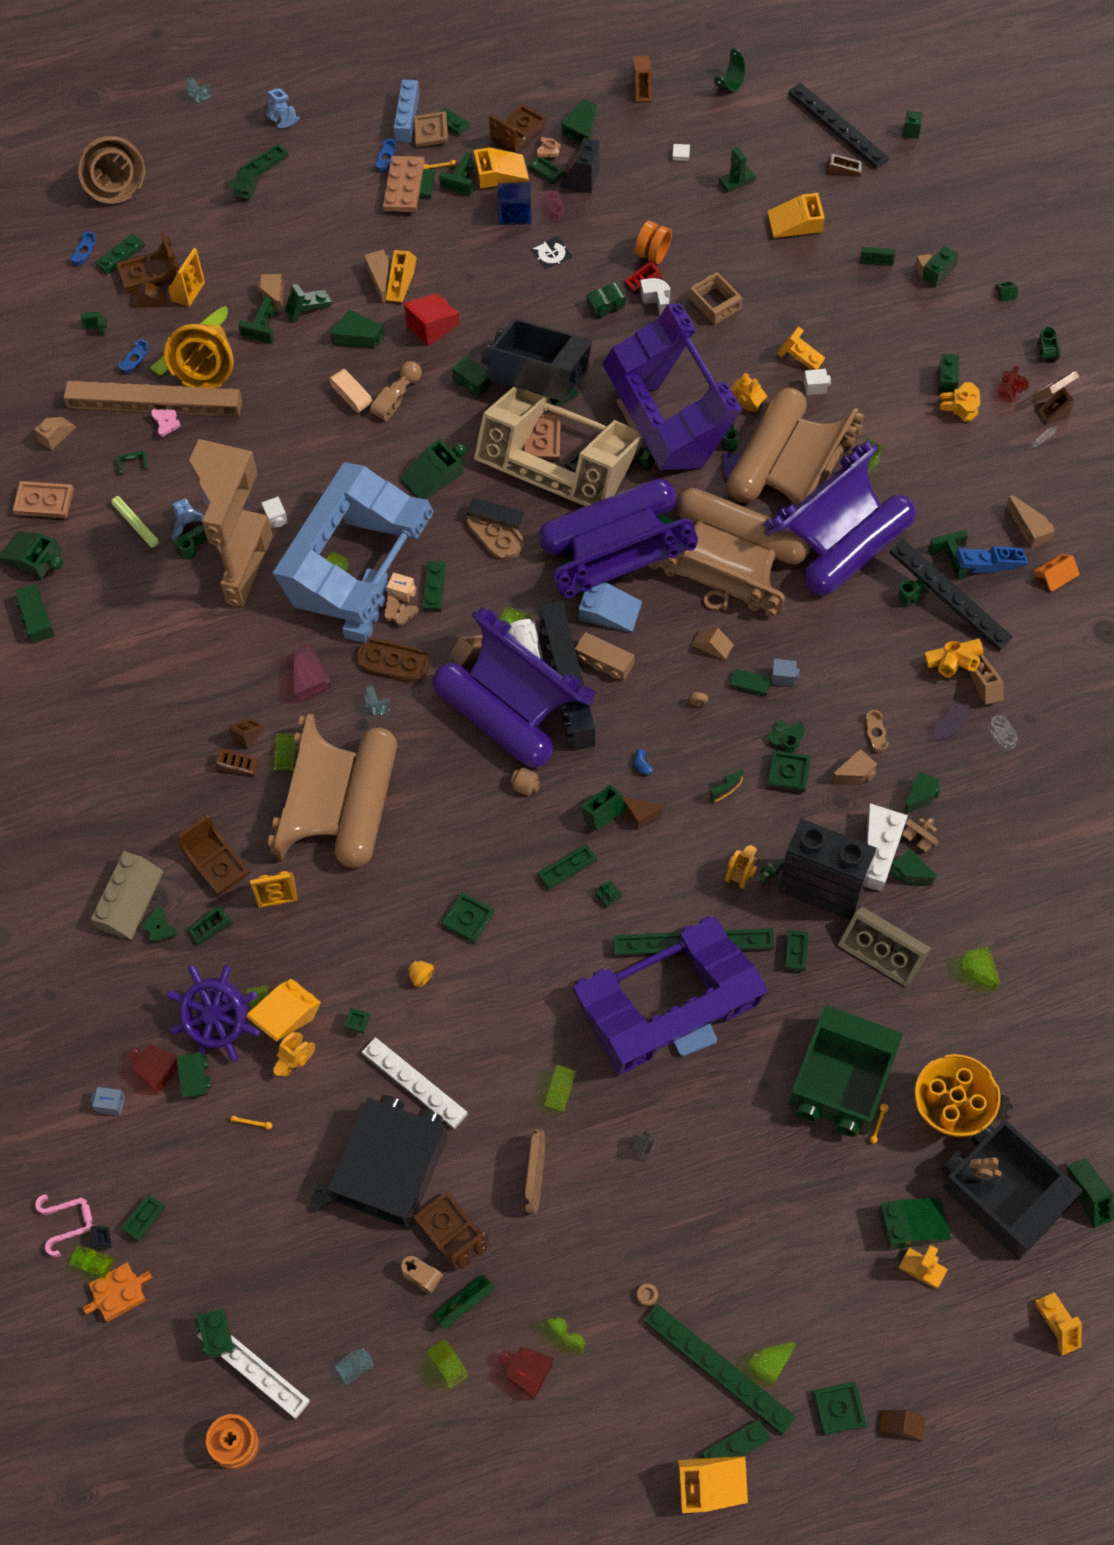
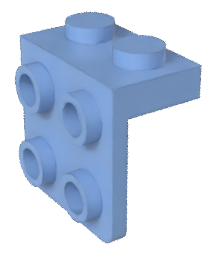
M708 1024L675 1041L674 1044L679 1055L686 1056L716 1044L717 1037L711 1024Z

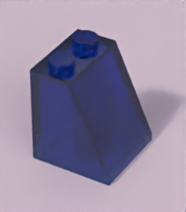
M531 182L498 183L497 205L499 225L532 224Z

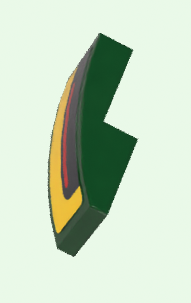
M743 769L725 776L723 785L710 789L712 804L723 800L741 785L744 777Z

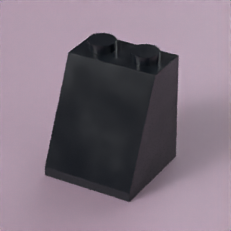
M587 138L582 139L567 162L560 183L561 188L592 193L600 169V141Z

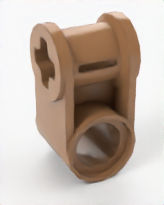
M408 1256L402 1261L403 1276L424 1292L432 1294L443 1274L414 1256ZM415 1265V1270L411 1269L409 1272L407 1266Z

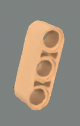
M345 369L329 378V382L334 390L355 412L359 413L373 403L366 390Z

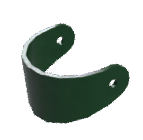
M732 48L730 50L729 66L724 77L715 76L714 83L716 86L734 92L742 86L744 81L745 61L742 53L738 49Z

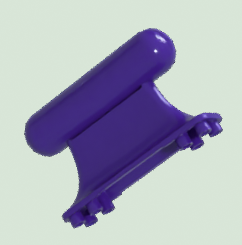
M869 440L862 445L859 444L851 450L853 453L849 456L847 454L839 460L842 467L797 506L794 507L793 504H790L786 508H781L775 513L777 516L773 519L769 518L762 524L766 529L764 531L766 536L778 532L792 533L807 542L818 554L819 557L808 565L804 572V582L813 594L827 596L834 592L910 527L916 519V508L908 497L893 495L882 504L876 498L870 485L868 468L872 456L878 450V446L876 444L872 445Z
M654 479L543 524L539 531V543L546 553L553 556L562 555L572 550L574 553L572 562L558 567L553 573L559 593L566 598H572L575 594L582 591H590L592 587L659 560L677 557L681 552L694 550L697 547L698 537L694 524L690 519L683 518L670 524H664L657 518L667 514L676 504L674 487L664 479Z
M481 607L478 612L474 611L472 613V617L477 621L482 632L481 651L474 667L469 673L457 663L441 665L435 671L432 678L433 689L441 698L523 765L529 768H539L550 760L553 754V743L537 726L552 710L565 703L581 702L593 705L595 701L592 698L596 692L588 686L585 688L580 685L582 681L574 675L570 676L567 673L564 676L560 675L508 632L512 627L508 622L499 620L497 618L498 615L494 611Z

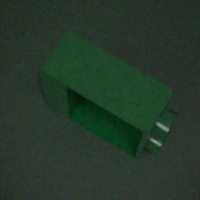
M825 1004L791 1093L789 1105L796 1107L795 1115L809 1122H817L819 1116L835 1122L834 1129L848 1137H857L859 1132L868 1134L904 1033Z

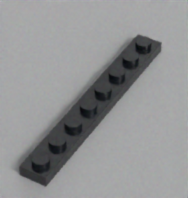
M799 83L789 90L788 95L876 170L888 162L889 157L805 85Z
M901 539L890 550V555L999 652L1013 638L1011 634L904 539Z

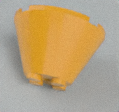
M952 1054L931 1061L924 1067L916 1082L915 1101L922 1117L934 1129L950 1136L965 1137L983 1131L992 1123L1000 1106V1090L991 1071L985 1065L971 1057Z

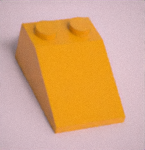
M193 248L168 290L171 301L190 307L205 284L196 248Z
M283 871L277 875H262L250 880L259 908L298 901L295 879L292 872Z
M290 979L276 987L246 1017L271 1038L278 1041L313 1021L321 1002L296 981Z

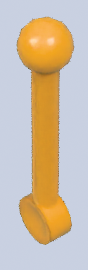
M452 160L447 163L434 165L424 164V169L450 165L454 167L456 166V161Z
M886 1104L880 1106L881 1112L874 1133L869 1139L873 1144L878 1141L877 1134L884 1113L888 1111V1105Z
M231 1116L230 1121L235 1123L241 1122L262 1126L267 1130L272 1128L271 1122L263 1123L236 1116Z

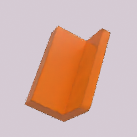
M1063 553L1034 570L1036 577L1045 579L1049 591H1054L1079 576L1073 555Z

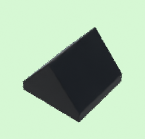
M90 1227L93 1252L112 1247L109 1227Z

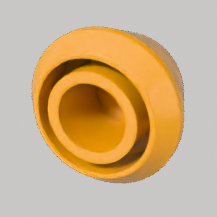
M415 961L408 969L410 971L409 977L415 987L425 985L434 974V966L424 961Z

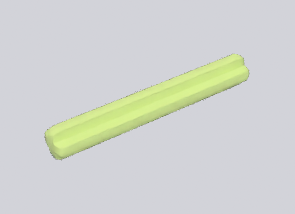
M119 496L112 498V505L152 548L158 545V539Z

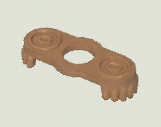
M871 710L866 714L867 736L870 739L872 749L875 752L881 753L886 750L889 744L886 741V730L882 724L883 715L878 710ZM873 729H879L881 730L882 735L880 737H874L871 734V731Z

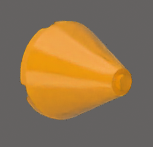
M218 324L184 325L176 329L165 344L164 358L167 368L173 376L176 375L182 380L181 384L186 387L219 388L232 373L234 365L233 354L225 331Z

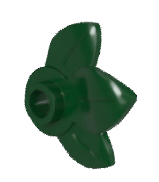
M778 720L775 732H770L767 735L773 745L781 746L786 752H795L800 746V740L804 737L805 730L801 722L791 727L784 721Z

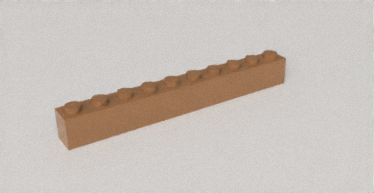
M67 381L64 395L65 403L69 409L151 413L153 409H163L164 411L169 409L175 410L176 414L239 417L242 404L240 390L233 388L218 389Z

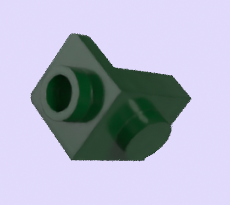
M101 311L81 313L84 329L99 328L100 334L105 335L107 320L103 318Z

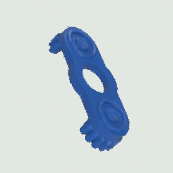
M390 138L382 142L383 148L378 154V161L375 162V167L379 172H386L389 169L391 158L396 151V142ZM383 155H389L390 159L383 160L381 157Z
M86 231L81 235V243L76 247L74 255H70L74 265L84 264L88 256L91 255L96 243V236L93 232ZM83 247L88 248L86 253H80L79 250Z
M139 339L134 342L135 347L126 355L123 363L119 362L118 366L122 373L129 374L133 372L137 365L142 363L144 356L148 352L146 340ZM133 355L139 356V359L135 362L129 360Z

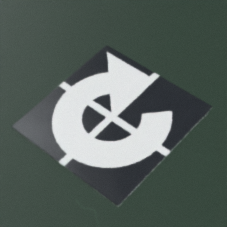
M559 236L531 248L545 270L573 258Z

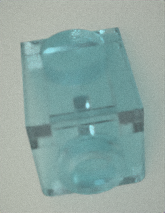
M192 77L186 79L188 85L186 87L187 92L198 103L212 96L208 83L199 87Z
M373 685L366 687L367 695H364L366 705L371 706L373 715L385 714L391 710L389 698L378 701Z
M364 1349L350 1352L335 1368L344 1383L348 1385L365 1371L374 1368V1364L369 1353Z

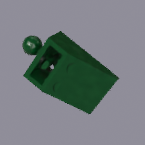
M438 439L422 452L402 475L401 481L417 498L427 500L464 473L462 461L458 457L465 455L466 447L461 443H457L451 450L441 439Z
M18 531L0 554V561L40 579L45 576L50 568L59 570L63 567V559L60 557L62 550L57 541L42 533Z

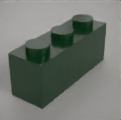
M37 584L15 590L17 598H14L17 608L22 610L19 616L22 623H26L27 627H24L27 638L31 637L33 643L55 637Z

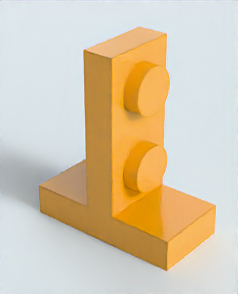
M798 326L785 340L776 354L782 358L788 352L810 370H817L825 357L799 338L804 330Z
M930 1245L925 1256L909 1248L899 1266L901 1270L935 1289H938L948 1270L937 1263L939 1257L935 1255L938 1249Z
M1054 1292L1035 1300L1036 1307L1058 1339V1350L1063 1356L1081 1348L1082 1323L1078 1317L1071 1318L1056 1293Z

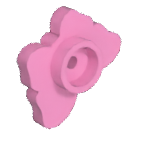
M152 410V417L159 425L158 433L160 437H164L180 427L179 420H176L177 414L175 410Z

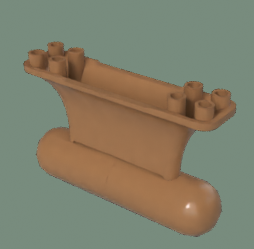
M795 388L779 390L772 399L727 480L726 487L729 495L737 502H753L759 497L766 484L783 493L790 499L794 507L797 506L828 480L846 447L851 449L854 447L856 442L854 437L861 434L863 429L861 424L865 415L859 413L860 409L854 408L846 418L836 423L822 424L802 419L807 408V402L803 393Z
M691 487L683 490L676 499L675 511L679 519L688 518L693 522L698 537L697 547L692 551L681 552L677 557H669L651 563L648 567L651 569L660 567L664 569V573L668 576L677 574L724 593L729 591V595L748 603V607L751 610L757 611L758 608L765 610V614L768 617L773 618L776 614H780L785 597L783 593L771 586L770 572L773 561L778 559L787 564H799L808 557L811 546L802 538L792 533L778 532L766 536L764 534L766 529L762 524L770 518L768 516L698 488Z
M308 713L307 717L300 716L299 718L301 733L296 732L294 743L297 744L296 752L299 754L281 818L274 817L272 828L275 829V835H270L268 839V846H271L270 854L276 855L278 860H283L289 848L300 839L313 835L337 836L334 847V854L337 860L349 868H360L368 864L373 855L397 751V740L387 729L371 728L365 731L361 737L357 753L343 750L331 745L321 737L316 729L314 714Z

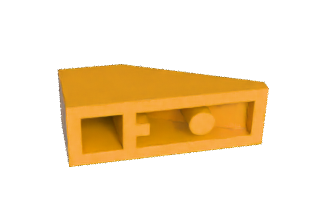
M394 250L386 301L403 302L414 275L417 258L410 251Z

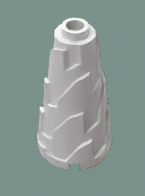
M523 619L511 623L512 627L508 632L543 660L535 621L531 622V619Z

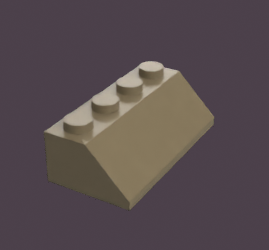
M124 851L91 918L94 927L98 930L132 940L164 871L143 857Z
M861 907L854 914L838 944L844 950L906 987L909 986L931 950V947L864 907Z

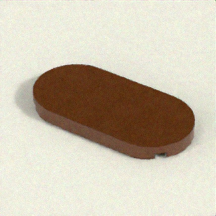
M371 639L367 643L364 642L357 651L359 666L370 674L405 682H416L423 679L430 669V662L426 653L420 648L383 639Z

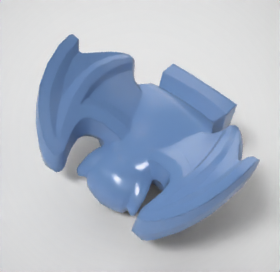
M280 88L268 91L270 98L267 102L269 106L266 116L275 122L280 117L281 122L277 124L278 128H288L295 125L300 117H296L293 106H287L286 101L289 97Z
M186 498L172 504L177 518L176 523H174L173 534L171 535L172 540L179 537L187 523L192 521L202 522L205 516L195 511Z

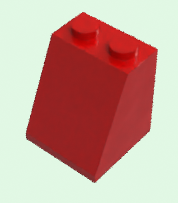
M438 294L404 303L406 326L427 346L459 325L458 311L452 308L446 299L441 298Z

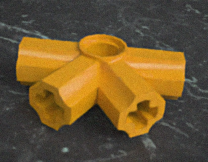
M980 639L963 643L950 641L945 644L944 648L925 652L924 658L927 668L939 666V673L944 677H951L955 674L958 665L972 672L975 671L980 663V657L978 656L984 653Z

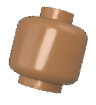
M526 768L516 770L511 779L513 789L526 796L537 792L541 782L538 781L539 776L536 772Z

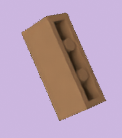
M587 632L584 633L575 647L577 659L580 663H586L599 672L603 671L609 674L614 679L624 681L634 666V654Z

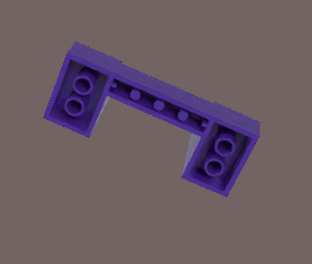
M667 304L656 321L613 346L602 363L660 470L703 468L742 411L728 384L715 382L693 344L691 337L696 329L681 304ZM687 346L710 387L702 399L680 410L678 414L665 421L648 390H658L682 351Z
M707 916L701 919L698 925L694 927L689 925L683 928L677 944L617 974L615 972L612 973L610 968L605 971L600 969L592 974L593 977L587 980L582 978L575 982L572 991L617 1077L654 1059L657 1050L720 1018L725 1023L760 1005L769 990L755 965L727 937L716 916L712 918ZM681 950L686 951L707 991L703 993L704 996L698 999L692 997L685 1002L686 1005L680 1008L678 1006L672 1007L667 1011L668 1014L662 1017L657 1015L647 1023L633 1003L622 992L618 984L621 980Z

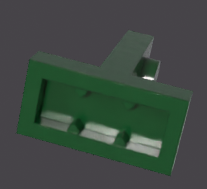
M738 147L732 149L730 173L719 178L720 185L727 193L754 181L756 177L746 165L747 157Z
M466 151L454 175L441 171L439 175L440 188L471 196L473 186L472 180L468 179V173L474 168L475 162L473 161L472 153Z
M293 284L290 289L285 312L290 320L295 322L298 321L301 311L331 307L332 301L325 290L303 293L298 284Z
M265 297L253 323L240 320L238 324L240 336L273 343L275 339L273 328L268 327L269 319L275 312L271 298Z
M966 530L931 538L929 545L931 554L942 551L946 552L957 580L964 579L966 571H968V568H960L955 554L960 547L966 545L968 538Z

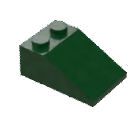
M941 1198L895 1200L881 1203L878 1209L888 1251L951 1240Z

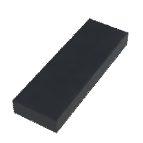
M472 498L467 515L518 529L524 516V511Z

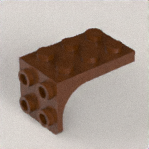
M521 103L504 121L494 115L489 117L490 139L494 143L505 147V149L517 153L547 123V117Z
M161 232L162 243L160 247L153 253L116 263L126 292L137 289L144 281L157 284L175 278L179 267L177 261H173V259H176L174 250L169 248L172 245L169 236L165 237L164 232Z
M209 814L198 818L194 824L182 829L177 835L183 853L217 896H220L250 875L248 868L220 835Z
M448 1191L444 1192L414 1216L415 1221L455 1271L459 1268L464 1269L470 1264L471 1258L476 1254L480 1256L488 1249L487 1233L485 1231L481 1232L474 1225Z

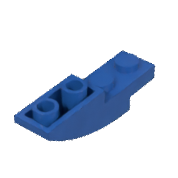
M993 546L990 550L959 548L955 552L960 568H970L972 573L1000 572L1028 564L1023 548Z

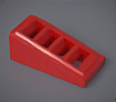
M652 261L624 280L634 294L640 291L638 279L644 280V275L648 277L646 279L663 278L661 271ZM635 281L637 286H634L631 282Z

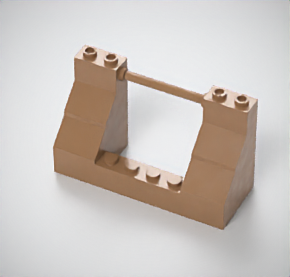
M199 439L190 457V464L206 508V514L202 522L208 542L215 545L220 554L223 567L226 570L221 581L226 603L231 606L244 607L273 537L267 515L242 510L258 474L253 452Z

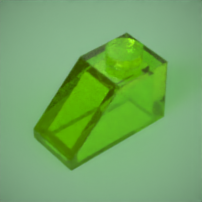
M984 947L966 951L963 959H961V965L963 970L967 971L968 977L993 992L998 991L1001 982L990 948Z
M445 1339L427 1350L428 1355L449 1388H452L468 1377L465 1367Z
M789 1342L763 1348L760 1354L756 1352L749 1363L752 1365L751 1373L774 1386L793 1353L796 1343Z

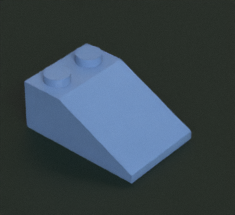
M603 582L584 593L579 607V621L633 633L642 601Z

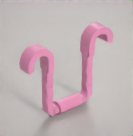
M47 1194L40 1196L36 1200V1209L42 1215H50L69 1207L82 1205L81 1211L84 1223L87 1224L86 1227L50 1238L46 1242L45 1250L51 1257L62 1256L58 1250H51L53 1244L90 1232V1227L93 1226L91 1224L93 1220L90 1207L87 1205L88 1201L81 1197L46 1209L42 1208V1203L48 1201Z

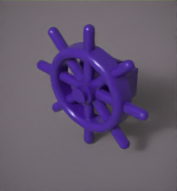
M190 965L188 971L195 984L184 995L171 990L166 993L167 998L180 1003L179 1016L181 1023L171 1027L169 1032L175 1035L185 1030L187 1035L199 1044L197 1053L202 1052L204 1055L207 1047H225L230 1060L236 1062L238 1055L232 1042L238 1039L243 1031L253 1036H259L261 1033L260 1029L247 1024L248 1018L246 1017L248 1014L247 1003L255 1000L258 994L253 991L242 996L235 986L227 982L231 971L229 965L223 967L220 979L207 978L203 980L196 966ZM198 992L202 998L201 1003L193 1000ZM192 1009L198 1011V1016L193 1018ZM205 1022V1028L202 1032L197 1025ZM213 1026H215L220 1037L211 1036ZM225 1028L232 1030L229 1035L227 1034Z

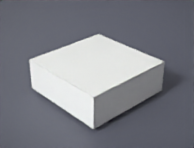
M674 144L673 160L689 161L690 145Z

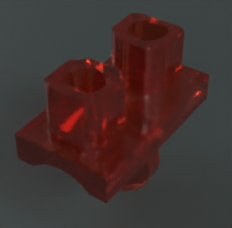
M1013 366L1012 371L1003 372V383H1008V385L1001 384L998 388L999 396L1008 397L1009 402L1015 401L1017 392L1021 393L1029 388L1030 383L1026 380V377L1018 374L1019 366Z

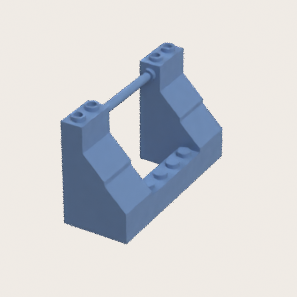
M344 462L273 571V575L294 608L365 624L381 600L382 594L378 589V584L405 540L407 538L418 539L434 511L428 500L410 497L365 466ZM342 518L347 525L399 535V538L371 582L357 580L337 565H333L319 555Z

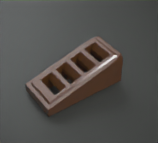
M830 154L826 163V173L861 175V161Z
M219 749L216 768L220 772L255 777L259 758L226 749ZM240 761H243L242 767H239ZM251 762L250 768L246 769L247 763Z

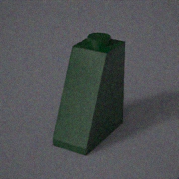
M582 99L561 123V135L579 144L583 138L592 139L597 118V105Z
M350 309L330 331L331 343L334 345L375 349L385 338L382 325Z
M1087 1158L1074 1161L1068 1165V1177L1083 1190L1078 1199L1094 1228L1113 1221V1193Z

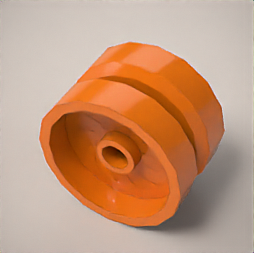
M647 221L638 235L635 255L642 259L648 257L649 261L660 264L669 249L672 230L665 226L659 228L657 223Z
M227 1414L219 1417L211 1424L206 1436V1446L208 1453L220 1466L226 1469L237 1470L247 1466L254 1459L258 1452L259 1439L256 1430L246 1418L240 1415Z

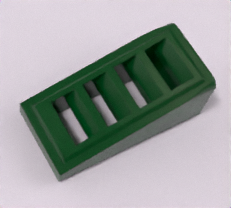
M219 905L189 927L188 931L196 943L200 945L231 926L234 922L226 910ZM220 915H221V917L223 918V920H222L221 922H220V920H219V918H218V916H220ZM212 920L215 921V923L217 924L216 926H213V924L211 923ZM205 924H207V926L210 929L208 932L204 927ZM200 928L204 935L200 936L197 929Z

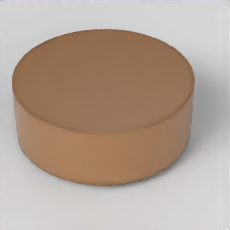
M700 692L690 693L689 703L695 706H705L708 703V696Z
M652 1284L641 1285L637 1290V1301L645 1307L654 1305L658 1299L656 1287Z

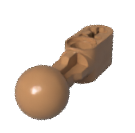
M414 361L405 362L400 368L401 377L399 380L382 390L372 403L370 413L384 421H388L400 406L403 394L406 392V386L409 383H416L421 378L422 369L420 365Z

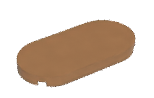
M467 515L468 528L493 557L499 560H511L522 552L523 537L516 528Z
M535 1129L531 1138L525 1197L529 1200V1205L526 1204L525 1208L527 1213L534 1214L537 1213L540 1202L545 1158V1132L541 1129Z

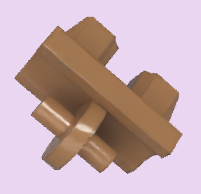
M921 818L918 823L923 827L908 819L906 822L907 827L902 834L903 837L911 842L917 834L920 835L922 839L917 844V847L925 853L932 846H937L939 843L938 839L927 832L929 830L934 834L937 831L932 826L934 823L932 818L928 821Z

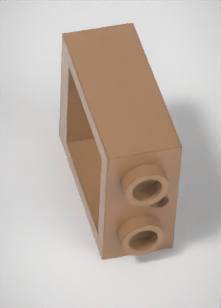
M718 272L690 288V300L714 325L742 309L743 298ZM716 288L727 301L712 308L702 296Z

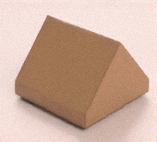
M930 254L917 256L915 268L921 278L923 277L925 265L933 258Z

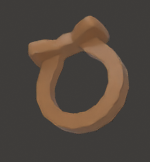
M718 590L708 592L704 597L705 606L713 611L727 610L729 591H725V594ZM712 595H719L724 599V602L714 606L708 602V598Z

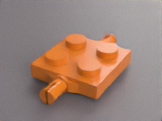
M127 1262L89 1283L94 1301L82 1308L86 1315L99 1309L105 1320L109 1322L146 1301L141 1284L153 1279L149 1270L137 1277Z

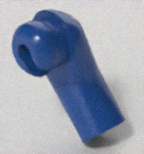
M638 749L636 751L634 767L641 774L650 775L653 768L644 760L646 752Z

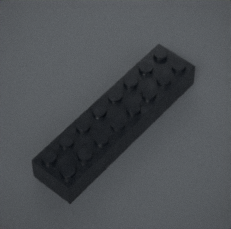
M563 600L541 604V612H538V624L540 633L543 634L542 641L544 648L547 650L548 664L562 676L565 673L570 676H576L582 681L580 685L584 686ZM569 702L560 705L559 710L563 714L562 722L567 730L566 738L568 745L572 744L573 751L595 747V725L590 706L581 702Z

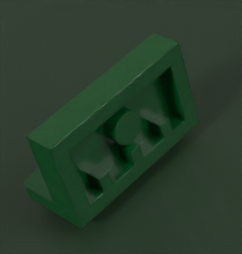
M221 1308L205 1314L201 1312L196 1313L198 1320H195L194 1323L197 1333L202 1335L203 1341L199 1342L202 1354H206L209 1359H213L234 1352L235 1348L225 1309Z

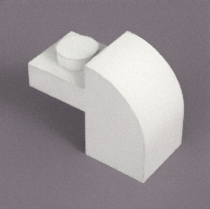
M656 278L641 280L640 292L643 304L657 302L659 315H661L665 306L670 301L669 285L663 280Z

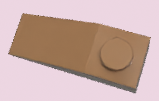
M384 249L364 256L366 268L382 303H385L392 262L390 256H386Z
M1009 496L1006 507L1030 547L1034 548L1050 542L1054 534V527L1048 522L1047 518L1015 496Z
M979 655L980 663L977 669L973 672L969 670L979 696L985 704H993L1004 700L1003 680L986 657Z

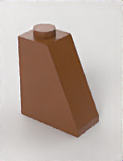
M632 56L636 102L652 101V69L649 56Z

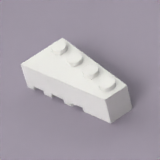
M870 804L867 814L866 844L876 847L877 850L867 887L883 892L908 815L874 804Z

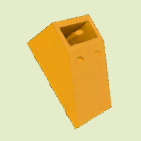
M494 148L474 150V162L480 189L529 181L522 154Z
M818 193L800 195L767 211L773 238L823 232L825 217Z
M745 1456L678 1460L682 1513L707 1512L748 1503Z

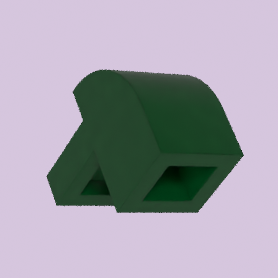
M238 169L236 182L229 181L228 186L234 189L233 196L250 199L256 190L259 174Z

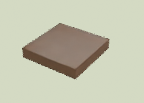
M446 111L414 116L416 147L448 143Z
M1074 371L1056 379L1034 393V400L1037 401L1055 393L1077 379L1079 375Z

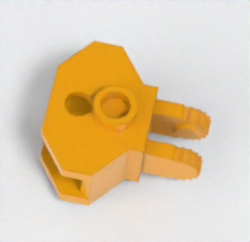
M744 373L741 379H738L730 389L741 407L748 411L757 412L759 405L767 401V395L762 390L757 379L754 378L752 380L749 378V374Z
M965 382L959 389H955L954 393L947 392L939 395V399L942 401L940 403L942 411H953V414H957L964 422H971L978 415L980 391L972 382Z
M749 845L744 851L737 850L734 856H731L727 865L729 868L725 878L726 883H730L731 880L740 883L739 888L744 890L749 878H753L757 870L755 866L757 848Z
M290 1033L279 1045V1052L276 1056L280 1059L276 1066H274V1074L286 1077L294 1068L304 1066L314 1053L315 1044L313 1042L302 1043L303 1035L301 1033Z

